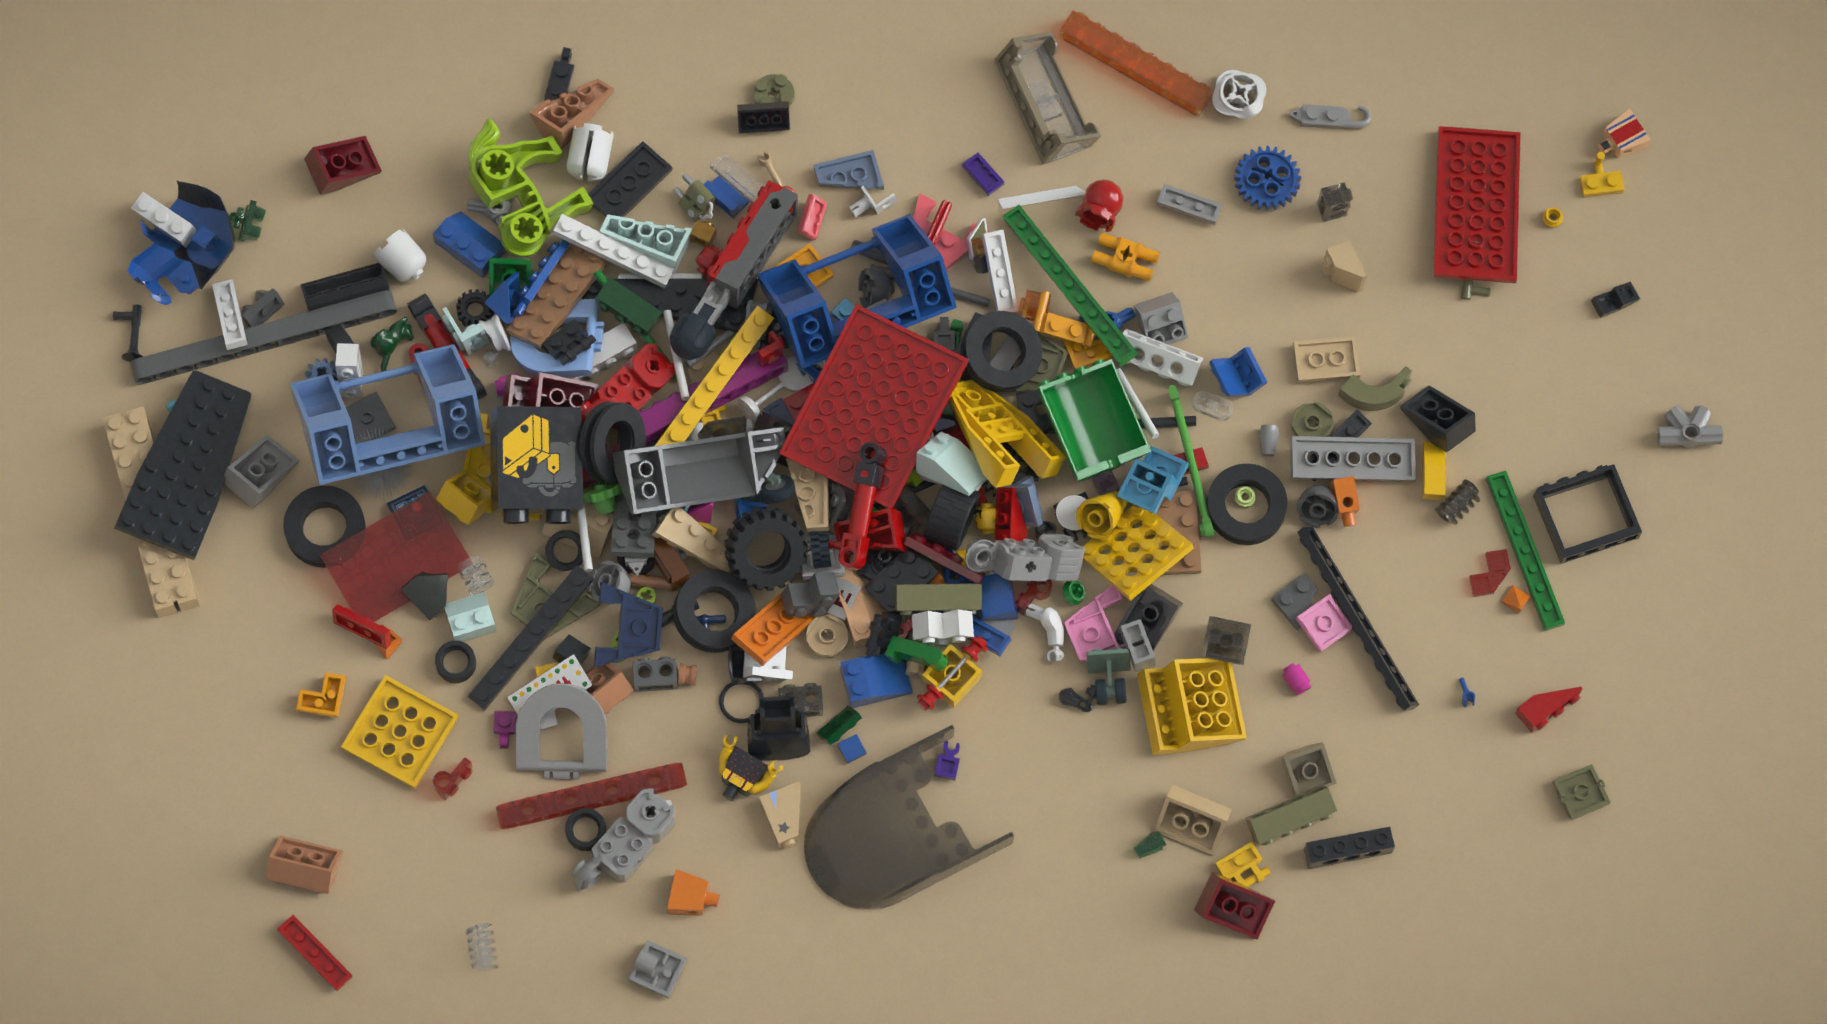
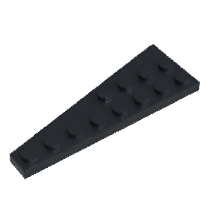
M597 279L582 299H596V296L603 288ZM614 279L662 312L661 317L664 318L663 312L665 310H671L673 320L677 321L681 314H691L694 312L708 288L706 286L708 279H669L665 288L646 279ZM758 279L755 280L738 309L727 305L714 323L713 327L715 329L732 331L734 333L739 331L745 322L747 303L755 298L759 284Z

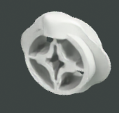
M1238 70L1225 71L1216 81L1215 90L1212 95L1213 106L1224 115L1235 116L1241 119L1253 118L1263 107V100L1266 95L1265 82L1255 74L1244 73ZM1238 81L1246 82L1247 85H1241ZM1229 84L1231 94L1224 98L1223 88ZM1251 91H1254L1255 102L1249 105L1247 96ZM1236 92H1237L1238 94H1241V93H1242L1243 96H1242V97H1241L1240 95H1237V96H1236L1235 94H1236ZM1231 104H1238L1241 108L1233 107Z

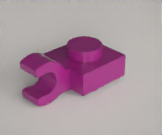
M494 711V734H500V749H508L509 734H516V711Z

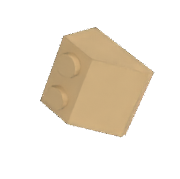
M1350 240L1327 248L1323 264L1321 265L1324 275L1329 276L1330 281L1356 292L1362 291L1367 275Z

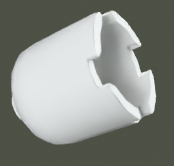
M404 229L402 231L398 230L386 239L388 244L383 249L379 247L373 257L398 281L406 282L412 278L417 280L424 273L422 269L426 264V255Z

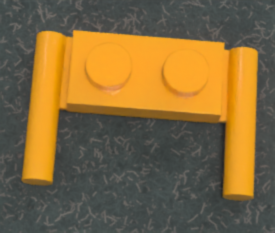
M1042 291L1033 325L1037 333L1091 348L1095 334L1090 327L1083 322L1052 313H1045L1050 293Z

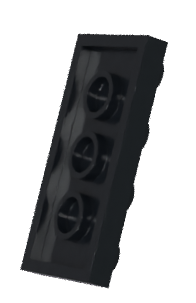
M642 141L588 195L593 202V206L605 217L607 215L625 217L673 170V167Z

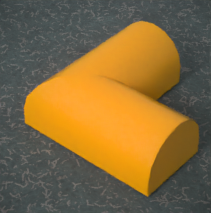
M325 672L321 693L300 689L296 711L338 718L347 676Z

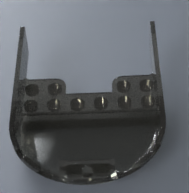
M953 725L880 762L876 761L864 768L832 792L815 810L806 829L804 854L812 878L826 895L831 896L845 906L856 909L875 910L886 908L1013 844L1014 834L1010 832L979 849H973L958 823L949 821L936 827L917 793V790L925 787L931 781L930 770L921 754L953 738L955 730Z

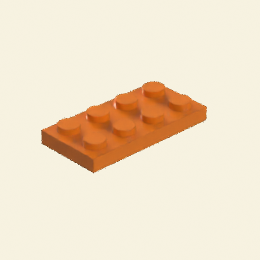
M780 593L736 631L731 639L763 667L802 633L816 617L813 615L801 618L786 616Z

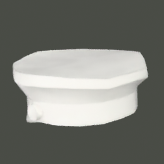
M496 313L487 321L479 320V323L492 339L498 352L501 350H511L509 336L501 318Z

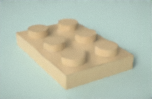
M1356 336L1293 342L1298 383L1349 379L1353 374L1360 378Z

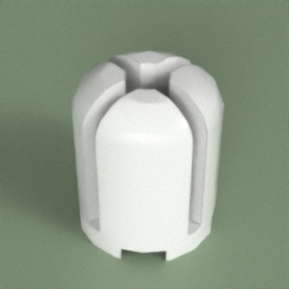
M584 123L583 127L578 128L575 125L566 165L569 174L576 179L584 180L587 166L588 181L594 182L603 179L607 172L614 138L613 132L611 131L610 135L602 130V126Z

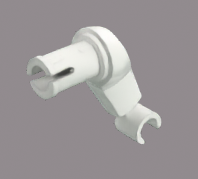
M1031 603L1028 607L1032 611L1027 609L1026 615L1041 621L1042 626L1047 631L1048 646L1053 647V650L1048 652L1047 659L1050 662L1055 661L1056 654V661L1062 660L1064 654L1059 648L1063 647L1064 627L1059 614L1051 607L1044 609Z

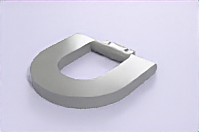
M563 683L548 685L533 693L526 700L517 717L516 770L544 771V779H550V772H553V779H570L571 772H573V779H579V772H607V721L601 705L594 696L578 686ZM561 707L570 709L579 716L583 724L584 761L540 760V722L546 712Z

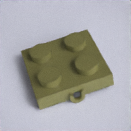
M1592 764L1555 779L1552 782L1570 820L1579 818L1611 803L1604 790L1605 784L1602 779H1599Z

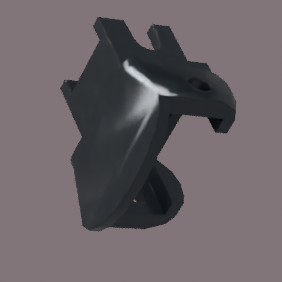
M789 691V696L764 697L763 693H759L760 709L755 710V714H750L751 717L748 721V754L758 760H788L808 755L810 753L808 722L804 711H800L799 707H794V691Z

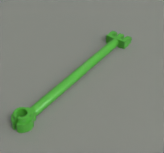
M1170 385L1168 390L1186 460L1189 463L1188 467L1203 524L1199 525L1202 537L1206 536L1209 538L1215 536L1177 387Z

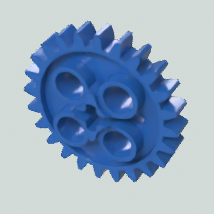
M1259 146L1257 153L1251 149L1250 156L1244 154V161L1239 160L1238 165L1240 167H1236L1235 173L1237 174L1234 176V180L1238 181L1235 184V188H1241L1238 195L1245 194L1243 201L1245 202L1250 199L1251 207L1257 203L1258 210L1264 205L1266 211L1269 210L1270 206L1277 210L1278 204L1285 207V200L1291 203L1292 196L1296 197V190L1300 188L1298 182L1301 181V176L1298 175L1300 168H1295L1297 161L1290 162L1292 155L1285 157V150L1278 153L1277 147L1270 151L1269 146L1266 147L1265 151ZM1259 163H1266L1268 167L1263 168ZM1282 172L1286 175V177L1281 178L1277 175V173ZM1256 179L1259 183L1252 184L1249 180ZM1267 189H1274L1276 193L1270 194L1267 192Z

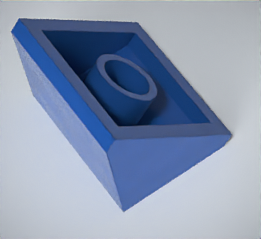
M514 272L485 302L505 323H511L516 317L513 311L518 306L516 302L520 298L518 296L520 292L519 272Z
M997 573L985 575L980 583L982 584L981 619H1019L1012 580L1004 579Z

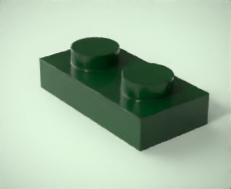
M846 706L821 728L817 735L831 746L849 729L853 728L862 717L859 712L850 706Z

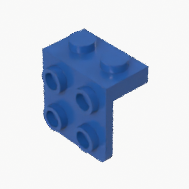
M1244 347L1231 358H1218L1209 361L1211 371L1216 376L1221 391L1227 397L1250 396L1268 383L1250 347Z

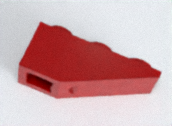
M1015 487L997 488L995 540L1004 541L1005 538H1010L1016 541H1023V539H1027L1028 531Z
M1575 687L1533 695L1517 708L1515 714L1531 733L1536 729L1540 731L1549 723L1548 719L1552 716L1557 718L1565 711L1564 707L1567 704L1571 706L1581 698L1579 695L1583 688Z

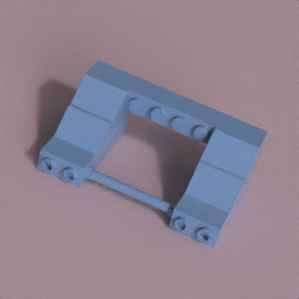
M455 344L415 353V362L412 365L338 382V380L334 381L332 374H326L290 383L293 400L300 417L319 485L486 445L476 389ZM413 372L414 375L418 374L434 425L355 444L351 419L341 398V390Z

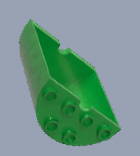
M1100 359L1093 362L1092 367L1086 368V366H1081L1070 374L1066 372L1055 377L1056 379L1052 381L1048 379L1037 384V392L1076 483L1126 465L1125 463L1151 452L1112 359L1108 361Z

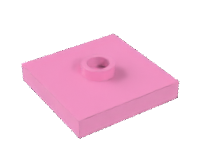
M1330 594L1295 618L1319 653L1353 630V626Z

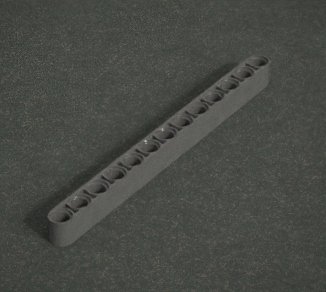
M385 290L246 328L244 331L248 345L227 350L224 336L221 335L133 360L130 365L135 383L146 384L324 335L326 331L338 324H341L346 329L389 317L397 312L392 292Z

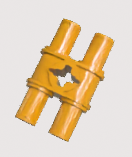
M1101 232L1098 245L1111 248L1116 253L1111 256L1095 250L1091 262L1107 267L1110 272L1114 271L1126 275L1127 278L1134 276L1150 282L1154 270L1137 265L1136 260L1140 258L1157 264L1160 252L1143 247L1141 242L1136 243L1125 239L1123 236L1117 238ZM1128 253L1129 257L1123 262V257Z

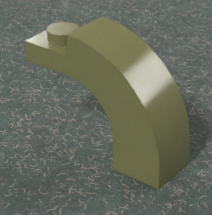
M1405 366L1389 384L1381 387L1367 385L1353 374L1340 388L1338 396L1358 409L1367 411L1387 409L1403 398L1405 393L1403 389L1411 382L1410 376L1412 371Z

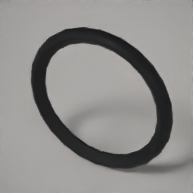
M731 682L724 687L720 694V709L729 720L736 723H747L749 718L738 719L726 711L724 696L731 687L738 684H746L753 687L758 695L762 691L754 683Z

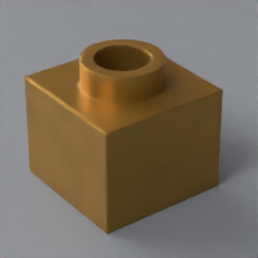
M697 220L690 234L691 242L702 247H711L716 238V228L707 221L701 222Z

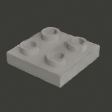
M647 940L644 949L640 952L635 962L629 981L669 999L687 958Z

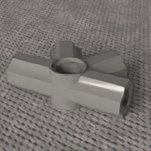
M1695 405L1689 418L1680 406H1675L1664 415V418L1671 427H1658L1657 441L1659 446L1682 445L1689 449L1696 445L1722 444L1723 429L1721 425L1706 426L1711 412L1704 406ZM1686 434H1692L1694 437L1690 438Z

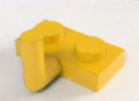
M1598 152L1595 158L1594 168L1596 174L1581 175L1579 178L1583 197L1624 192L1621 171L1604 173L1602 166L1605 158L1604 152Z

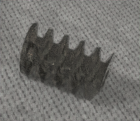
M1464 479L1462 484L1458 485L1456 490L1451 492V496H1447L1445 502H1441L1439 507L1435 508V511L1446 522L1457 525L1458 522L1455 517L1462 520L1463 515L1461 511L1468 514L1469 510L1466 506L1474 508L1475 505L1472 500L1475 502L1480 501L1478 496L1479 490L1472 482Z

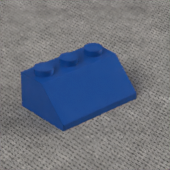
M461 211L446 218L433 233L434 242L481 278H484L489 272V258H501L507 251L498 238Z

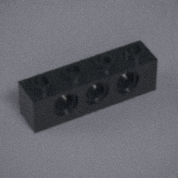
M1384 827L1306 842L1304 853L1308 869L1391 854L1395 845L1391 828Z

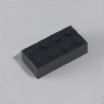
M788 101L737 105L739 133L790 130Z

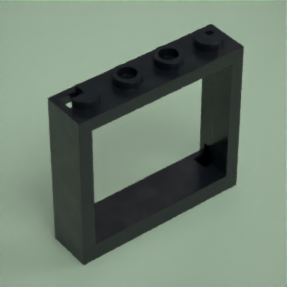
M1614 464L1609 466L1600 465L1591 472L1587 470L1581 471L1576 474V477L1570 479L1563 477L1557 480V483L1551 485L1545 483L1543 486L1538 487L1533 495L1561 564L1639 539L1642 533ZM1607 478L1628 528L1565 549L1545 498Z

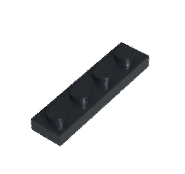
M1357 409L1330 437L1359 438L1372 423ZM1313 453L1308 458V461L1316 463L1317 456ZM1329 453L1328 461L1333 464L1338 458L1334 453Z

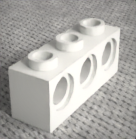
M337 343L335 366L338 382L364 375L359 344ZM363 385L341 390L340 395L347 398L362 397Z

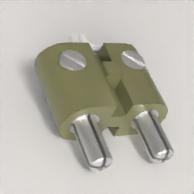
M688 173L684 174L682 179L689 185L685 192L686 195L678 187L673 190V193L680 199L679 205L694 222L700 219H711L714 216L712 210L713 202L716 199L715 196L700 180L694 181Z

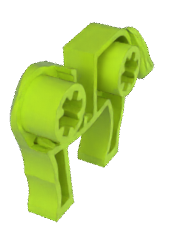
M487 119L482 130L473 139L469 148L468 158L470 167L468 179L488 209L514 197L518 198L523 208L503 216L498 225L501 242L504 248L514 255L532 256L539 251L548 236L553 232L562 214L570 218L590 212L593 202L585 188L581 187L550 208H545L536 187L522 170L533 164H554L559 162L563 152L554 137L549 136L539 140L519 141L509 145H495L500 138V131L492 119Z

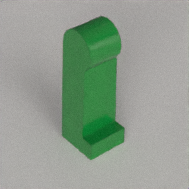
M896 636L892 637L885 652L887 658L895 664H900L901 660L904 659L930 666L935 671L943 670L948 664V658L939 648Z

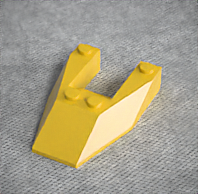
M973 380L958 382L949 401L960 429L983 475L995 488L1011 485L1020 468L1019 463L1000 444L1008 442L1041 479L1057 476L1066 457L1026 414L994 391L981 387Z

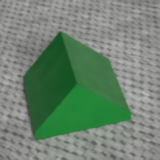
M489 258V295L491 296L514 272H519L520 290L525 285L528 286L530 283L528 278L533 273L531 259Z

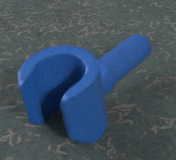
M1460 678L1459 681L1463 690L1462 705L1466 707L1467 701H1470L1474 706L1475 693L1469 691L1465 679Z

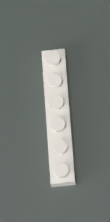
M564 214L561 215L552 233L663 288L666 287L674 271V268Z

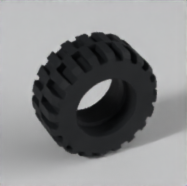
M764 506V509L759 507L752 508L753 512H743L741 514L743 517L740 520L736 518L732 522L734 527L732 529L728 528L726 533L728 539L724 540V547L726 548L724 552L725 558L736 577L748 587L753 586L756 590L760 591L763 588H766L767 591H773L774 586H778L781 589L785 587L784 583L789 580L792 583L795 580L794 575L796 573L801 574L803 570L801 565L806 563L808 558L805 555V552H808V544L805 542L807 538L794 518L779 508L774 510L771 506ZM762 532H778L785 541L781 556L769 565L759 566L753 564L747 556L748 546L752 539Z

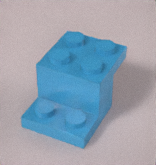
M1150 446L1151 452L1146 454L1143 461L1135 459L1117 497L1156 515L1163 499L1172 500L1189 463Z

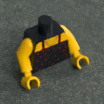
M727 733L723 738L725 745H723L719 757V774L722 776V782L727 785L722 795L726 799L733 801L738 793L748 797L750 794L755 795L768 789L776 777L775 773L783 770V765H780L776 770L774 763L777 760L771 761L767 765L737 746L733 748L732 746L738 741V737L735 736L733 742L728 741L729 733Z

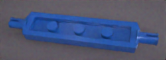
M562 239L558 243L554 242L547 250L549 255L547 257L544 256L537 265L540 267L539 270L534 271L528 278L530 283L528 286L525 285L518 293L520 298L516 302L518 306L513 311L514 315L520 317L524 310L528 308L529 303L568 248L570 242Z

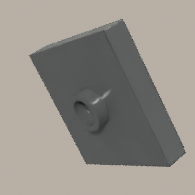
M377 392L346 407L351 419L355 442H357L358 438L361 440L362 436L368 438V434H370L373 440L372 433L374 440L376 435L379 438V428L380 437L386 434V432L388 433L390 430L396 429Z

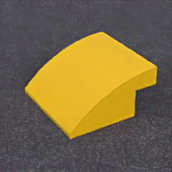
M1230 657L1173 660L1164 668L1143 669L1137 674L1153 755L1207 749L1247 739Z

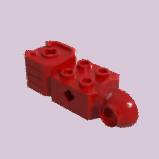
M646 344L588 399L589 401L581 406L582 426L590 411L602 402L626 403L632 405L638 411L675 375L674 363H669L667 357L657 350V344ZM616 423L611 427L616 430L619 429Z

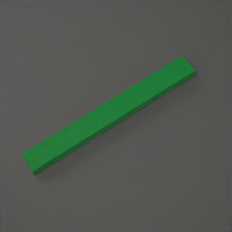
M1507 471L1487 476V484L1544 631L1565 625L1563 615Z

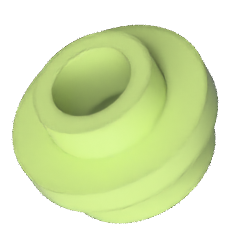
M1240 487L1234 496L1235 502L1241 507H1250L1256 498L1255 492L1249 487ZM1247 495L1249 499L1242 500L1241 496Z

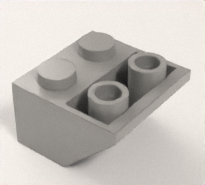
M1173 292L1134 305L1142 335L1165 344H1171L1188 338L1181 304Z

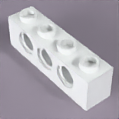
M1125 329L1123 335L1134 349L1139 348L1144 354L1141 356L1137 355L1126 364L1138 365L1139 369L1143 371L1151 370L1165 379H1175L1177 383L1183 386H1193L1203 361L1202 357ZM1154 356H1160L1163 362H1156ZM1173 363H1179L1183 369L1176 370Z

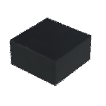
M569 634L555 649L552 658L561 663L574 654L581 665L589 656L591 648Z

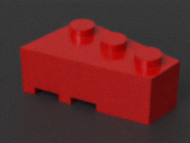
M891 507L872 512L867 537L870 538L868 550L881 551L886 549V551L908 552L907 546L904 544L906 537L901 512ZM850 519L834 524L836 541L842 542L843 532L847 533Z

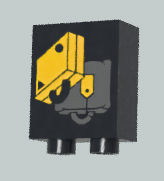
M497 406L490 411L491 514H503L504 524L529 523V514H545L546 524H570L571 514H576L583 509V472L579 452L582 430L581 407Z

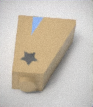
M799 781L759 797V803L778 848L784 847V849L793 847L799 841L801 784Z

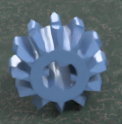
M324 358L321 363L316 359V365L309 364L310 370L305 371L307 379L318 377L321 374H332L334 381L338 380L335 362L332 360L328 363L327 358Z

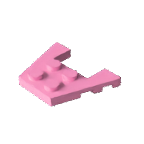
M1112 585L1103 593L1098 594L1086 607L1081 608L1064 622L1065 629L1080 663L1087 662L1086 652L1093 649L1112 650L1117 647L1126 649L1124 644L1118 645L1103 609L1123 601L1120 592Z

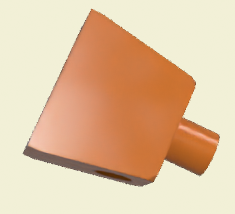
M1354 476L1334 479L1328 485V488L1335 493L1339 511L1338 517H1342L1344 527L1355 526L1354 514L1360 510ZM1343 502L1347 503L1348 507H1345Z
M676 869L667 912L668 914L703 915L705 905L718 906L720 894L708 892L709 882L707 880Z

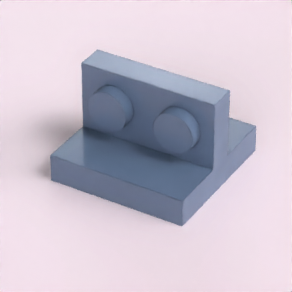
M1026 476L1015 484L1003 486L1015 487L1026 527H1038L1043 524L1041 517L1043 514L1033 476Z

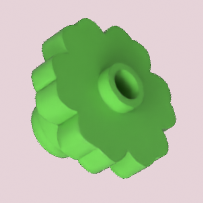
M597 482L583 489V503H594L595 509L598 510L599 514L610 513L615 510L614 505L616 502L614 496L621 493L620 484Z

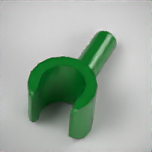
M954 319L950 330L956 332V350L963 331V322Z

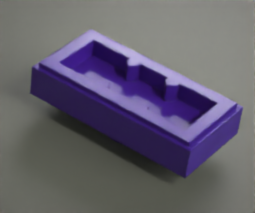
M979 152L962 164L964 170L988 196L1004 185L1003 179Z

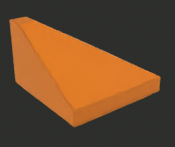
M1512 585L1501 603L1520 613L1529 600L1530 595Z
M389 627L387 629L390 630L391 644L387 649L376 645L386 659L402 643V639Z

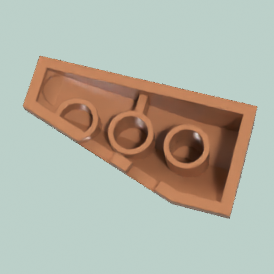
M596 79L577 87V90L567 94L565 92L560 94V98L552 101L550 99L543 101L530 112V117L544 138L553 136L560 149H562L571 142L574 126L576 125V128L583 127L584 123H588L614 92V88Z

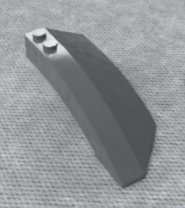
M784 427L631 449L613 452L612 455L615 474L631 514L758 495L761 485L776 466L775 463L780 457L779 452L786 438Z

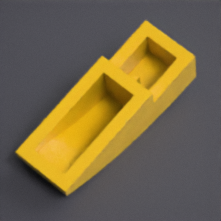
M1423 441L1422 499L1444 500L1446 488L1445 451L1429 441Z

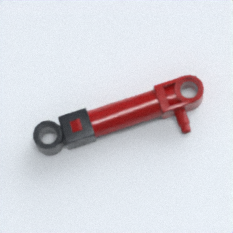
M872 442L863 444L859 450V456L863 462H857L854 483L857 485L847 533L843 532L842 542L829 541L828 543L830 548L840 550L838 555L840 564L852 570H860L866 563L870 542L867 534L876 489H880L884 468L880 465L887 458L886 450ZM875 450V456L871 459V452ZM854 554V561L850 563V557Z

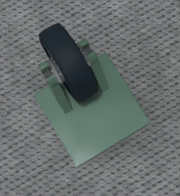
M771 472L770 476L761 485L758 495L733 499L734 507H736L737 499L757 503L762 501L767 503L782 502L794 495L795 484L790 476L775 475Z

